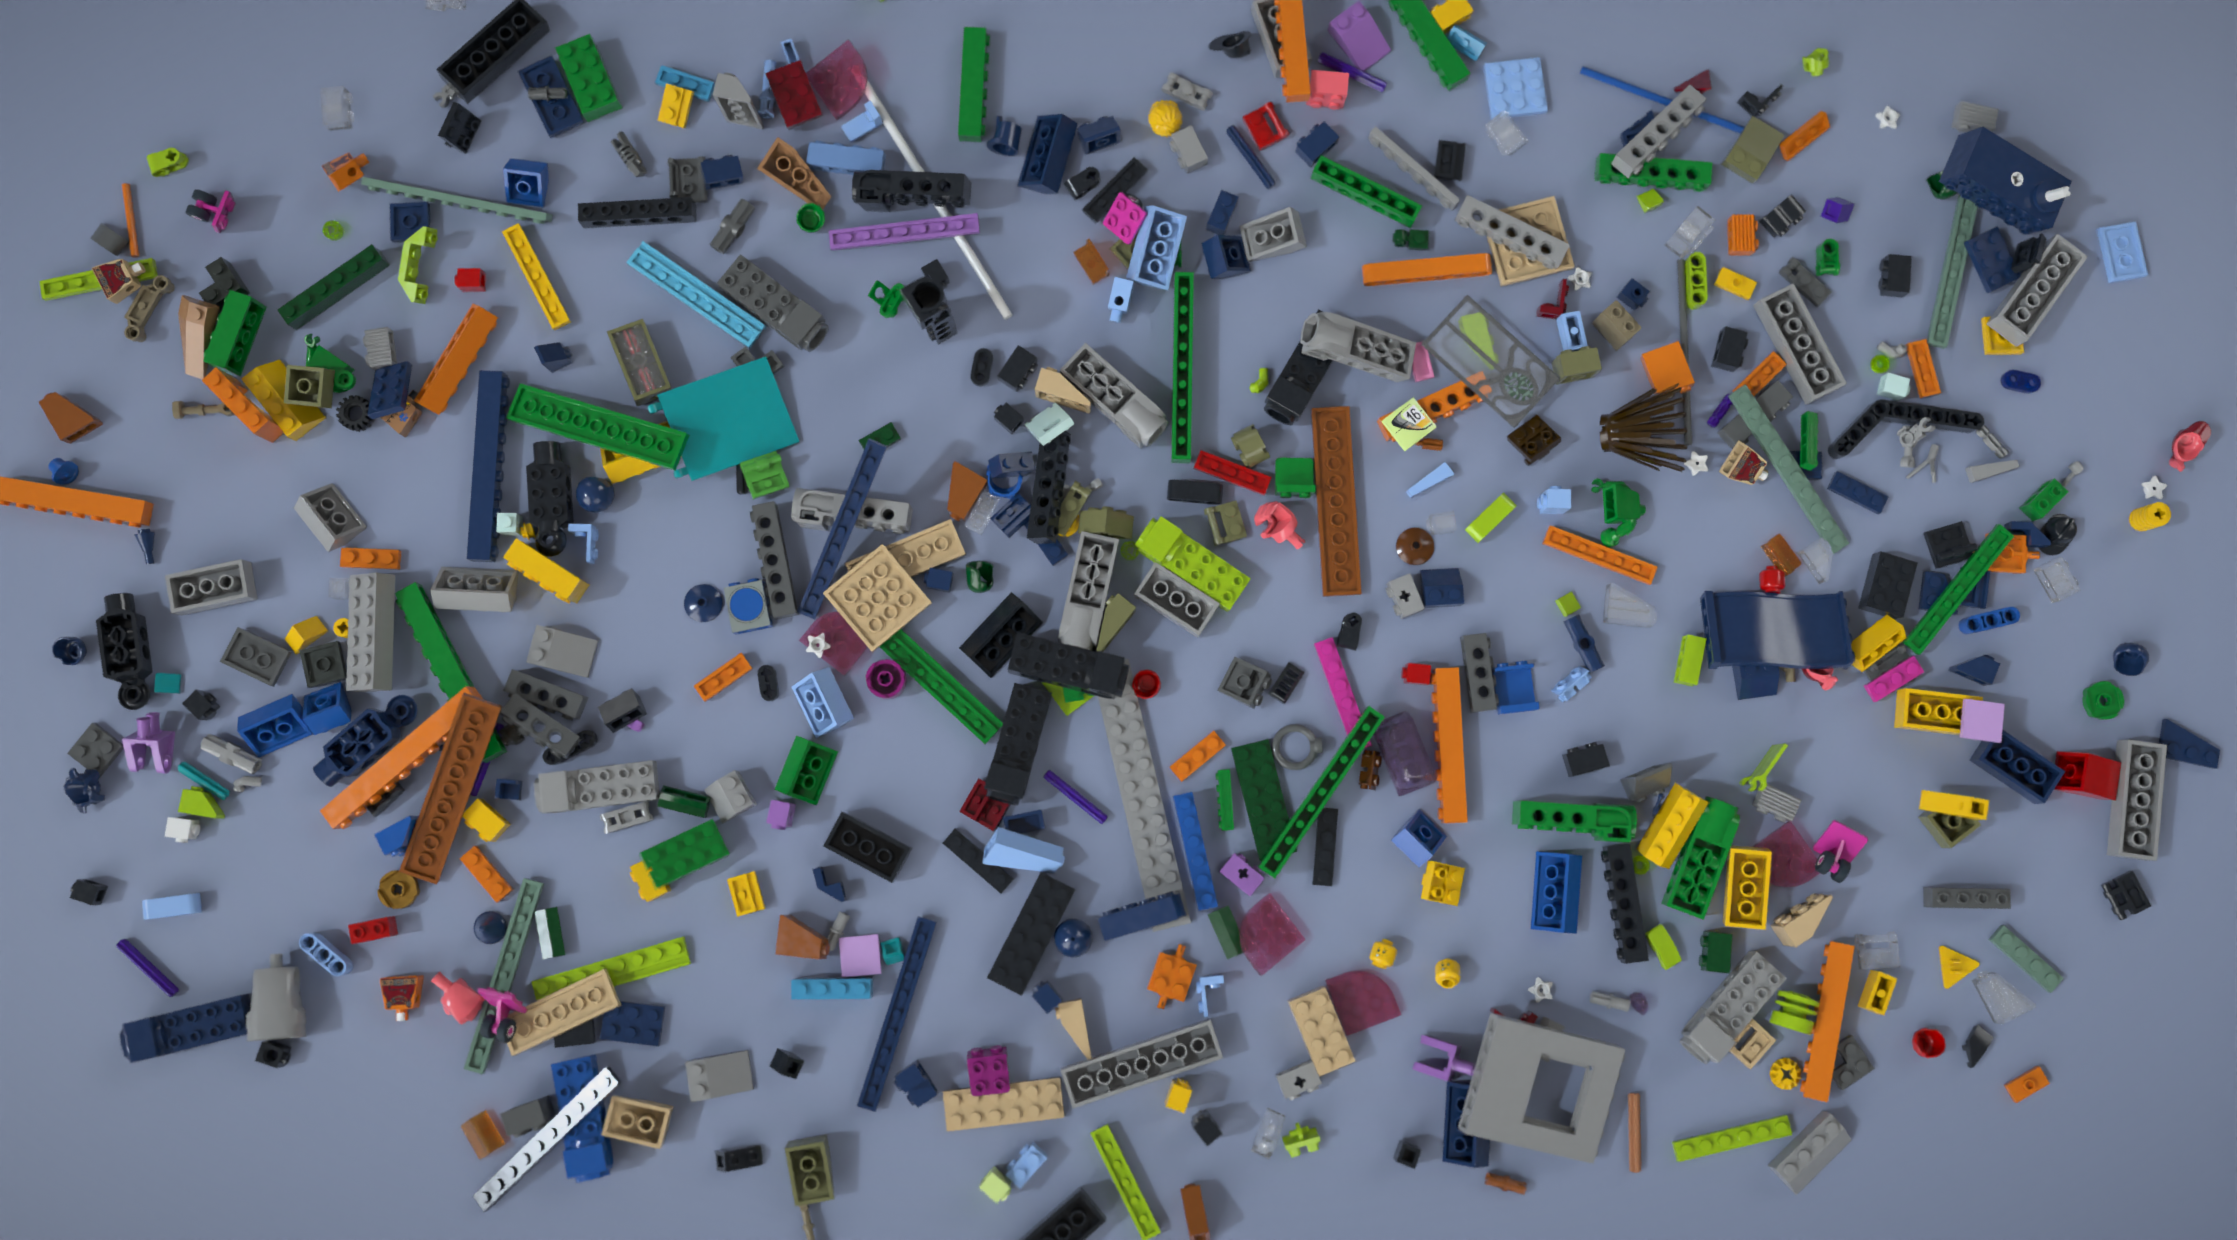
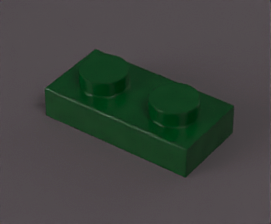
M892 422L858 441L862 448L865 449L869 438L887 447L900 441L901 438Z

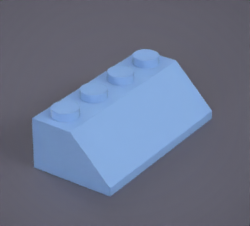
M1154 205L1145 206L1144 210L1147 212V216L1138 230L1126 279L1140 285L1168 290L1187 216Z

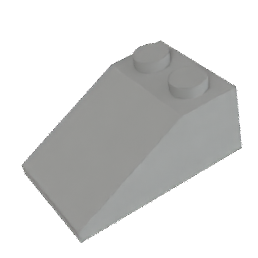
M1291 207L1240 225L1248 262L1289 254L1307 247L1299 212Z
M536 625L526 662L588 678L598 640Z
M748 1050L692 1059L685 1062L691 1102L754 1090Z

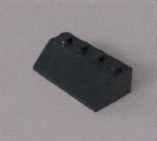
M1011 592L959 649L984 673L992 678L1011 658L1017 633L1032 635L1043 622L1021 599Z

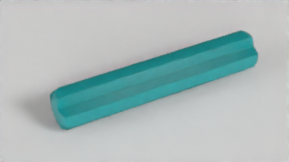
M183 761L178 765L177 770L221 800H225L230 795L228 789L187 762Z

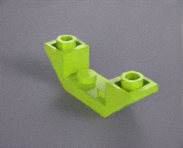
M423 226L404 241L398 281L411 302L426 304L428 285L416 283V277L418 276L421 246L435 248L438 229Z

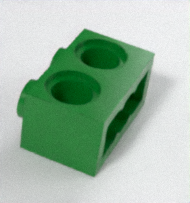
M2055 478L2044 482L2019 509L2031 521L2041 519L2069 491Z

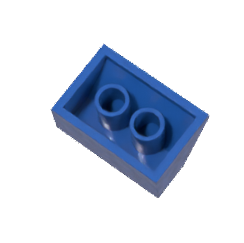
M293 694L238 717L237 732L258 758L313 734L303 721V707Z

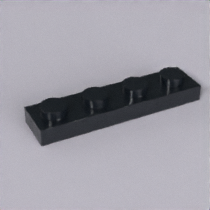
M1133 157L1082 209V212L1096 224L1110 210L1117 195L1120 192L1127 193L1148 172V169Z
M1323 808L1317 817L1312 885L1332 886L1338 809Z
M956 828L944 840L943 844L1000 894L1013 881V878L1000 866L983 864L984 853Z

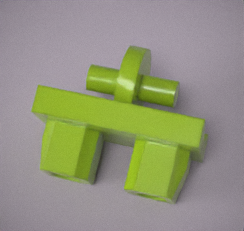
M1298 1122L1295 1123L1296 1129L1289 1131V1135L1282 1136L1285 1149L1292 1158L1301 1154L1300 1147L1307 1146L1309 1152L1319 1150L1318 1142L1321 1141L1316 1127L1309 1129L1308 1126L1300 1128Z

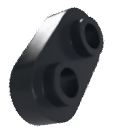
M986 348L976 351L970 374L972 383L979 387L985 386L989 382L993 364V354ZM985 356L988 359L986 362H982L980 360L981 357ZM983 375L984 378L982 380H978L977 376Z

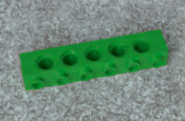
M1600 153L1595 162L1594 181H1600L1602 184L1616 182L1619 185L1637 184L1639 187L1652 185L1660 189L1675 187L1674 189L1685 190L1687 188L1693 189L1696 192H1702L1711 185L1712 162L1654 157L1651 162L1643 164L1644 167L1638 175L1633 174L1629 178L1620 171L1615 173L1612 170V167H1614L1612 162L1616 154ZM1649 171H1654L1657 176H1652ZM1668 172H1672L1675 178L1670 177ZM1687 173L1691 174L1694 179H1689Z
M1322 155L1310 178L1410 229L1422 205Z

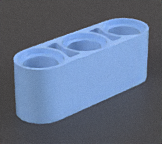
M200 893L142 900L143 920L202 913Z
M307 933L299 939L300 948L330 974L342 976L352 971L353 962L321 934ZM310 937L314 939V945L312 947L309 945ZM325 949L329 952L328 959H325L323 955ZM339 962H342L344 965L342 972L338 969Z

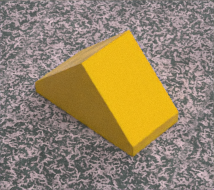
M314 616L293 625L285 640L294 653L299 654V650L307 648L327 633L328 630L318 616Z

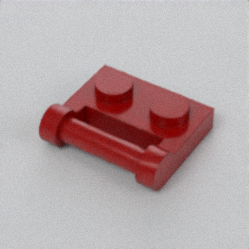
M1272 101L1242 118L1260 151L1290 135L1275 112V106ZM1263 114H1269L1278 134H1273Z

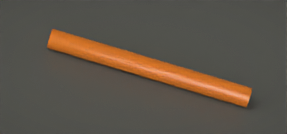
M124 183L122 184L131 257L138 258L140 256L130 184Z

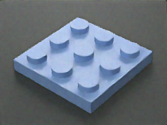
M1540 57L1484 64L1491 120L1547 113Z

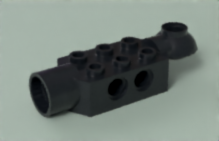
M540 441L533 443L534 462L526 466L529 523L538 527V533L535 537L537 550L545 556L553 557L560 554L566 546L567 539L562 529L568 528V524L574 523L571 467L561 461L560 442ZM549 536H553V542L547 545L546 539Z
M111 594L104 597L106 613L96 620L103 677L122 683L118 691L119 703L128 710H137L144 707L150 699V689L145 683V679L153 673L146 618L136 613L133 594ZM138 691V696L134 699V694Z

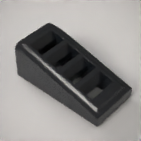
M1288 662L1268 695L1284 705L1305 672ZM1290 669L1296 674H1298L1297 678L1288 673L1287 671ZM1287 676L1288 678L1292 679L1294 683L1291 684L1283 677ZM1280 682H1283L1284 684L1289 686L1290 689L1287 690L1281 685H1279ZM1276 688L1286 693L1285 697L1276 692Z

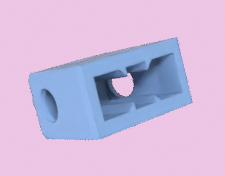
M1118 277L1114 278L1108 309L1112 310L1110 321L1121 323L1122 314H1127L1134 288L1133 281ZM1118 299L1123 300V303L1120 306L1116 305Z

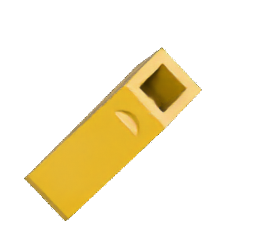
M1921 790L1920 810L1974 820H1987L1989 800Z

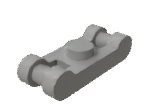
M1170 72L1167 77L1168 81L1161 90L1178 100L1204 111L1207 106V100L1213 94L1212 91L1201 88ZM1174 84L1179 86L1177 90L1173 88ZM1196 95L1201 96L1200 100L1195 99Z
M649 801L601 814L600 819L604 822L605 826L603 828L604 834L652 821L653 816L648 809L650 807ZM637 810H641L642 817L637 818ZM613 817L616 819L617 824L612 825L611 818Z

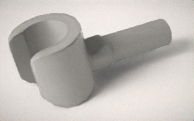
M2079 461L2073 462L2068 466L2072 472L2063 481L2062 486L2066 487L2075 475L2082 472L2083 466Z

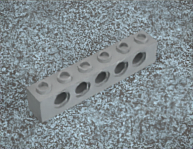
M1689 85L1616 154L1612 165L1627 178L1633 174L1637 175L1644 167L1643 164L1645 162H1651L1656 156L1655 153L1658 150L1662 151L1667 146V141L1670 138L1672 140L1675 139L1680 133V129L1682 127L1686 128L1691 123L1694 115L1699 116L1705 109L1703 105L1707 98Z
M1469 195L1466 196L1455 218V221L1464 228L1469 227L1480 236L1486 235L1492 238L1493 242L1504 244L1513 252H1521L1532 261L1537 260L1549 269H1557L1570 245ZM1473 215H1479L1481 217V220H1475L1473 218ZM1490 223H1496L1498 229H1493ZM1507 231L1514 232L1515 237L1508 236ZM1524 239H1529L1532 245H1526ZM1541 247L1547 248L1549 254L1543 253Z

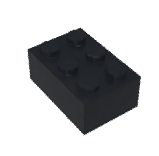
M1882 551L1872 554L1858 609L1881 616L1888 615L1894 620L1904 617L1918 562Z

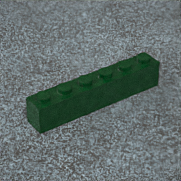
M371 244L284 304L277 311L287 325L298 330L389 267L390 264L381 251Z

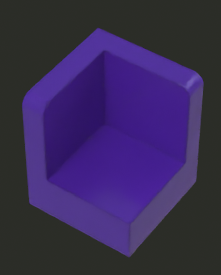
M1839 197L1828 198L1820 217L1835 223L1848 222L1854 203Z

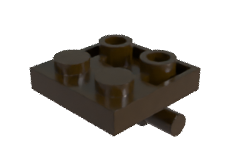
M1535 415L1507 436V440L1526 458L1524 462L1529 466L1537 459L1541 460L1548 455L1549 451L1561 442V437L1538 415Z

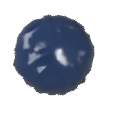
M2137 643L2120 644L2113 652L2114 668L2117 672L2126 676L2140 675L2149 662V653L2145 647Z

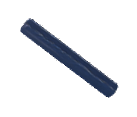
M1234 125L1227 128V135L1267 189L1272 188L1275 185V180Z

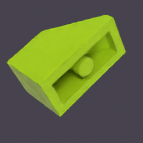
M191 786V789L182 790L178 812L216 819L225 818L224 812L212 794L203 791V787Z

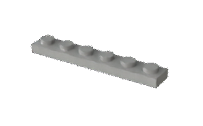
M1376 126L1372 129L1368 138L1374 147H1379L1384 151V155L1388 159H1393L1402 171H1407L1417 184H1422L1431 196H1436L1442 206L1453 210L1458 205L1460 199Z

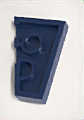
M2162 720L2159 744L2167 745L2166 759L2217 769L2220 749L2170 720Z

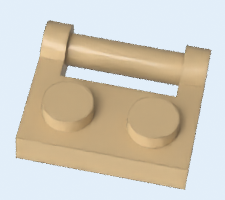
M1754 1019L1735 1038V1045L1751 1027L1755 1030L1739 1050L1734 1046L1729 1050L1748 1069H1752L1776 1041Z

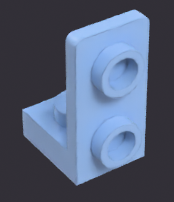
M871 101L864 104L866 109L864 113L841 126L850 142L857 140L883 124L879 113Z
M568 524V532L574 534V537H586L587 534L586 562L595 564V560L598 558V550L595 548V543L599 538L598 529L592 524Z
M1223 974L1200 976L1199 981L1196 982L1197 993H1201L1202 1001H1198L1199 1013H1203L1204 1017H1208L1205 985H1208V988L1220 987V984L1224 983Z

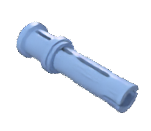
M773 60L764 61L762 93L759 95L760 110H758L759 117L767 119L774 117L773 103L776 100L765 74L775 70L776 62Z

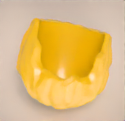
M1156 101L1151 106L1148 121L1154 133L1168 138V136L1171 137V134L1179 131L1182 124V114L1177 103L1174 101Z

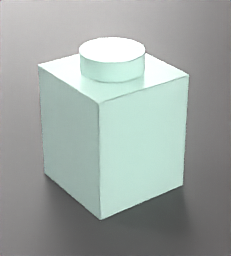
M1887 373L1881 377L1876 395L1899 401L1909 394L1910 379Z
M497 513L496 532L502 535L522 536L520 527H523V516L517 513Z

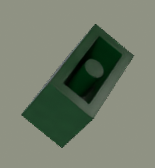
M1703 931V935L1700 938L1702 955L1699 956L1701 970L1730 974L1733 934Z

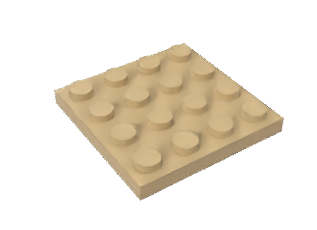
M1554 196L1500 209V211L1568 243ZM1490 223L1493 229H1498L1496 223ZM1507 231L1508 236L1515 237L1514 232ZM1487 236L1501 287L1570 270L1575 267L1569 247L1557 269H1549L1543 263L1537 260L1532 261L1521 252H1513L1508 246L1497 244L1492 241V238ZM1524 239L1526 245H1532L1529 239ZM1541 247L1543 253L1549 254L1547 248Z
M883 544L823 592L872 652L932 604Z

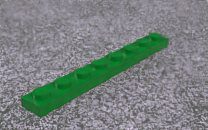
M1996 524L1902 643L1915 654L1920 655L2013 539L2014 535L2001 524Z

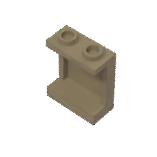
M1617 300L1591 323L1616 351L1641 330V326Z

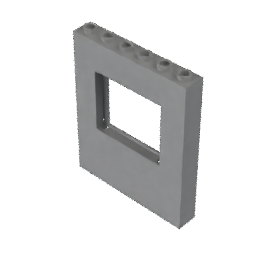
M1490 1013L1458 1128L1468 1135L1593 1164L1598 1154L1600 1139L1603 1136L1605 1120L1609 1115V1106L1614 1097V1088L1619 1079L1621 1063L1625 1058V1049L1613 1043ZM1541 1057L1586 1068L1570 1127L1524 1116Z

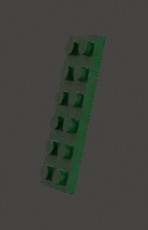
M1269 739L1231 748L1259 861L1263 860L1289 821Z

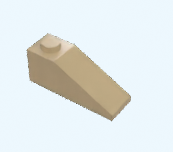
M1082 998L1059 1003L1058 1007L1055 1008L1057 1019H1061V1024L1085 1057L1091 1059Z

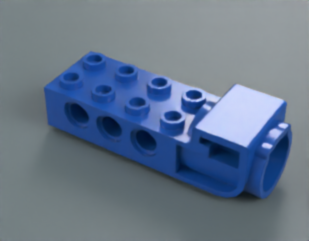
M596 1054L551 1064L559 1112L599 1075ZM604 1100L563 1138L565 1145L563 1158L567 1179L575 1177L576 1183L611 1175L610 1169L614 1163L610 1137L602 1136L606 1120Z

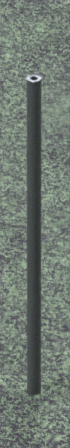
M1679 259L1677 260L1680 346L1689 366L1685 260ZM1690 391L1682 394L1684 398L1683 412H1686L1683 421L1684 428L1687 429V433L1684 434V444L1692 445Z

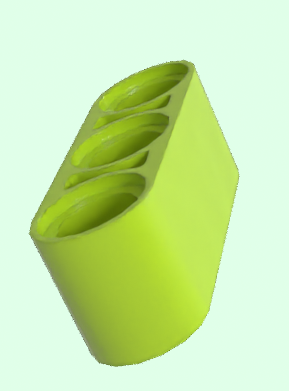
M1694 252L1685 260L1687 307L1691 310L1699 309L1706 303L1708 298L1706 258L1701 252ZM1691 260H1696L1698 262V266L1693 265ZM1692 278L1698 279L1699 284H1695ZM1693 296H1697L1700 303L1695 302Z
M1503 492L1465 531L1479 543L1517 505Z

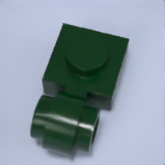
M1397 229L1393 234L1392 242L1395 247H1405L1406 243H1408V250L1427 251L1429 230L1410 229L1408 235L1406 230Z

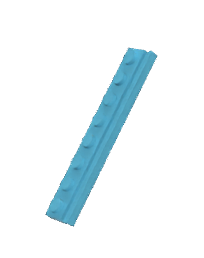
M644 241L641 242L639 248L637 247L626 262L629 266L749 349L761 335L763 329L766 328L763 323Z

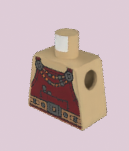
M117 259L92 268L106 298L115 304L120 303L141 287L137 276L146 272L140 262L131 265L124 259Z
M1738 440L1719 472L1729 479L1753 485L1757 479L1763 481L1767 478L1768 471L1764 469L1767 461L1749 446Z

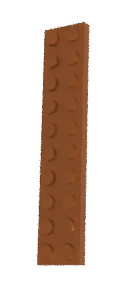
M1350 407L1311 408L1322 596L1361 595Z
M467 693L462 694L399 872L438 884L501 712V705Z

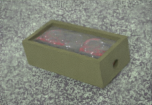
M643 319L606 331L636 406L658 399L657 394L672 390Z

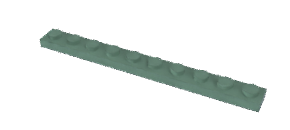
M362 177L361 184L367 185L368 190L380 192V188L386 189L388 194L398 195V192L405 193L404 197L416 199L417 196H422L423 201L434 203L435 199L442 200L441 204L453 206V203L460 204L459 208L471 210V207H477L479 212L488 214L490 210L497 211L496 215L503 217L513 214L515 215L514 219L526 221L528 217L533 218V222L545 224V221H552V214Z
M1958 194L1927 336L1928 345L1942 349L1947 348L1968 253L1963 242L1971 239L1977 212L1975 203L1969 199L1962 198L1960 194Z
M1747 385L1741 386L1728 395L1829 552L1835 554L1848 545V540Z
M523 878L489 986L496 989L499 993L504 994L505 991H511L534 918V911H536L544 886L542 882ZM486 1000L464 1066L465 1070L479 1074H485L496 1036L492 1039L484 1038L480 1033L483 1019L488 1014L496 1015L497 1006L490 1005Z

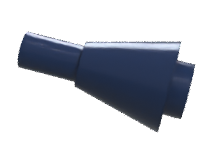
M150 528L138 530V534H134L142 552H144L146 564H153L152 551L155 532H151Z

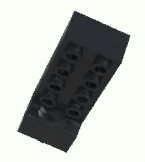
M855 170L852 179V199L854 203L859 204L865 211L890 212V207L895 202H898L899 205L916 203L918 206H927L928 203L935 204L937 207H946V204H951L957 208H964V205H970L972 183L962 173Z
M927 275L900 289L905 303L921 329L926 328L932 342L936 340L939 345L958 334L943 287L937 280Z
M1300 342L1264 402L1266 403L1264 411L1270 417L1290 426L1293 425L1295 420H1299L1333 362L1331 359L1320 360L1303 354V344Z
M1018 632L1008 665V673L1106 699H1115L1116 696L1122 698L1130 665L1124 664V657L1101 651L1097 653Z
M1014 683L984 789L987 790V798L1017 806L1020 800H1023L1052 698L1051 692Z

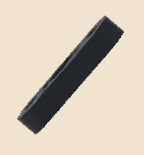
M590 730L578 733L580 741L586 738V734L592 736L590 743L583 742L580 745L578 743L567 759L595 746L598 739L596 733ZM550 748L543 752V760L546 764L557 765L567 760L563 757L559 759L556 756L555 761L548 759L551 756Z

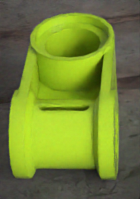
M172 147L160 152L151 153L146 157L151 174L154 177L166 176L171 172L184 169L189 162L187 155Z

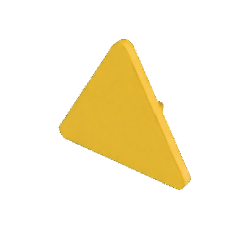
M1939 946L1943 986L1946 989H1949L1980 965L1979 962L1945 946Z

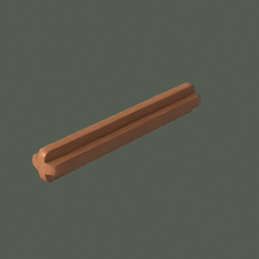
M1629 1093L1630 1172L1638 1173L1641 1172L1640 1094Z

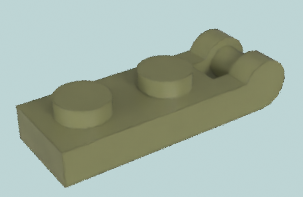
M1078 481L1073 483L1061 504L1058 529L1059 533L1063 536L1067 534L1092 492L1088 487H1082ZM1076 492L1082 495L1080 500L1074 497Z

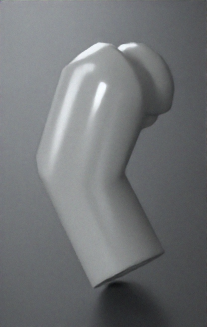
M1882 341L1876 349L1892 359L1902 357L1907 351V346L1901 343L1898 346L1890 347Z
M243 776L234 781L233 790L243 792L245 785L261 787L262 777Z

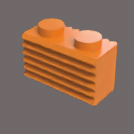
M1731 215L1727 219L1728 255L1751 256L1756 252L1759 245L1758 239H1755V232L1758 229L1755 215Z

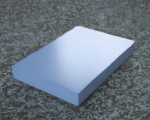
M2136 221L2096 229L2109 283L2148 276Z

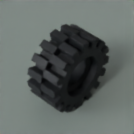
M350 395L349 399L343 398V403L339 402L341 407L336 408V411L339 412V414H336V417L339 418V423L344 427L360 432V429L366 430V426L370 428L372 426L369 424L371 421L374 423L375 419H371L367 415L370 403L368 400L358 395H355V397ZM353 407H360L362 409V416L358 420H352L349 416Z

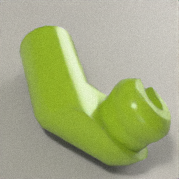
M1268 368L1259 369V379L1249 386L1252 393H1261L1268 386Z

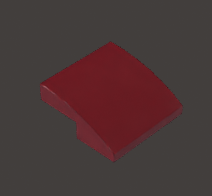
M978 778L959 812L995 832L1010 804L987 798V790L984 789L986 782Z

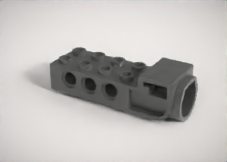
M741 254L717 282L722 291L801 351L803 348L808 352L813 351L823 341L829 327L825 324L824 317L818 311L797 298Z

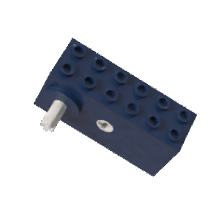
M1985 127L1958 135L1939 180L1947 189L1954 190L1962 198L1969 199L1977 207L1990 212V215L2002 219L2005 224L2017 228L2020 233L2025 235L2053 228L2065 197L2071 194L2068 190L2072 182Z

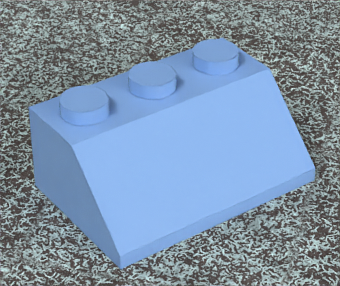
M830 667L812 672L792 686L816 738L854 719Z

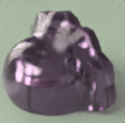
M1637 992L1630 994L1632 1007L1644 1016L1648 1009L1646 997L1642 993Z

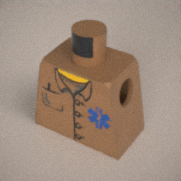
M414 389L407 396L404 411L380 417L405 438L422 414V411L415 406L416 402H414V399L418 393Z

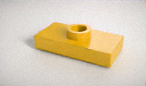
M1722 267L1714 286L1749 300L1757 282Z

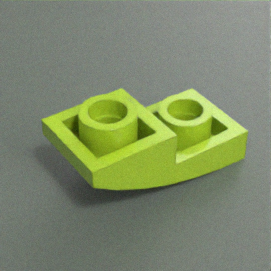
M1662 924L1645 933L1650 948L1656 952L1663 969L1668 970L1682 961L1675 944Z

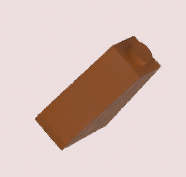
M49 393L44 396V399L39 401L59 439L71 444L103 425L101 420L59 393Z
M954 461L952 466L947 510L951 513V518L958 522L960 520L965 522L987 487L988 480Z
M780 915L775 954L810 959L827 958L830 951L828 938L792 915Z
M1187 1184L1180 1190L1190 1240H1210L1200 1185Z

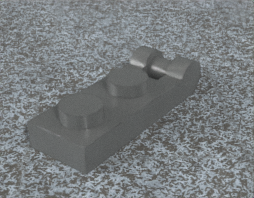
M1794 257L1788 261L1786 267H1782L1779 271L1785 280L1790 284L1794 283L1796 289L1816 307L1831 293L1827 287L1800 264L1799 260ZM1792 270L1797 272L1795 276L1792 274Z

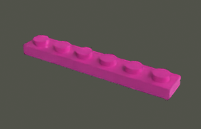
M1333 637L1314 643L1345 732L1348 735L1361 714ZM1370 740L1364 748L1372 746Z

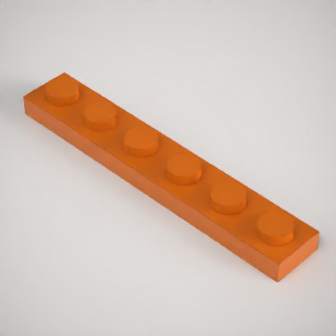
M1551 525L1548 526L1542 542L1546 546L1647 585L1652 584L1657 570L1655 565Z

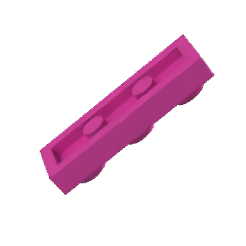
M1913 655L1865 684L1864 688L1872 701L1877 702L1922 674L1924 670Z

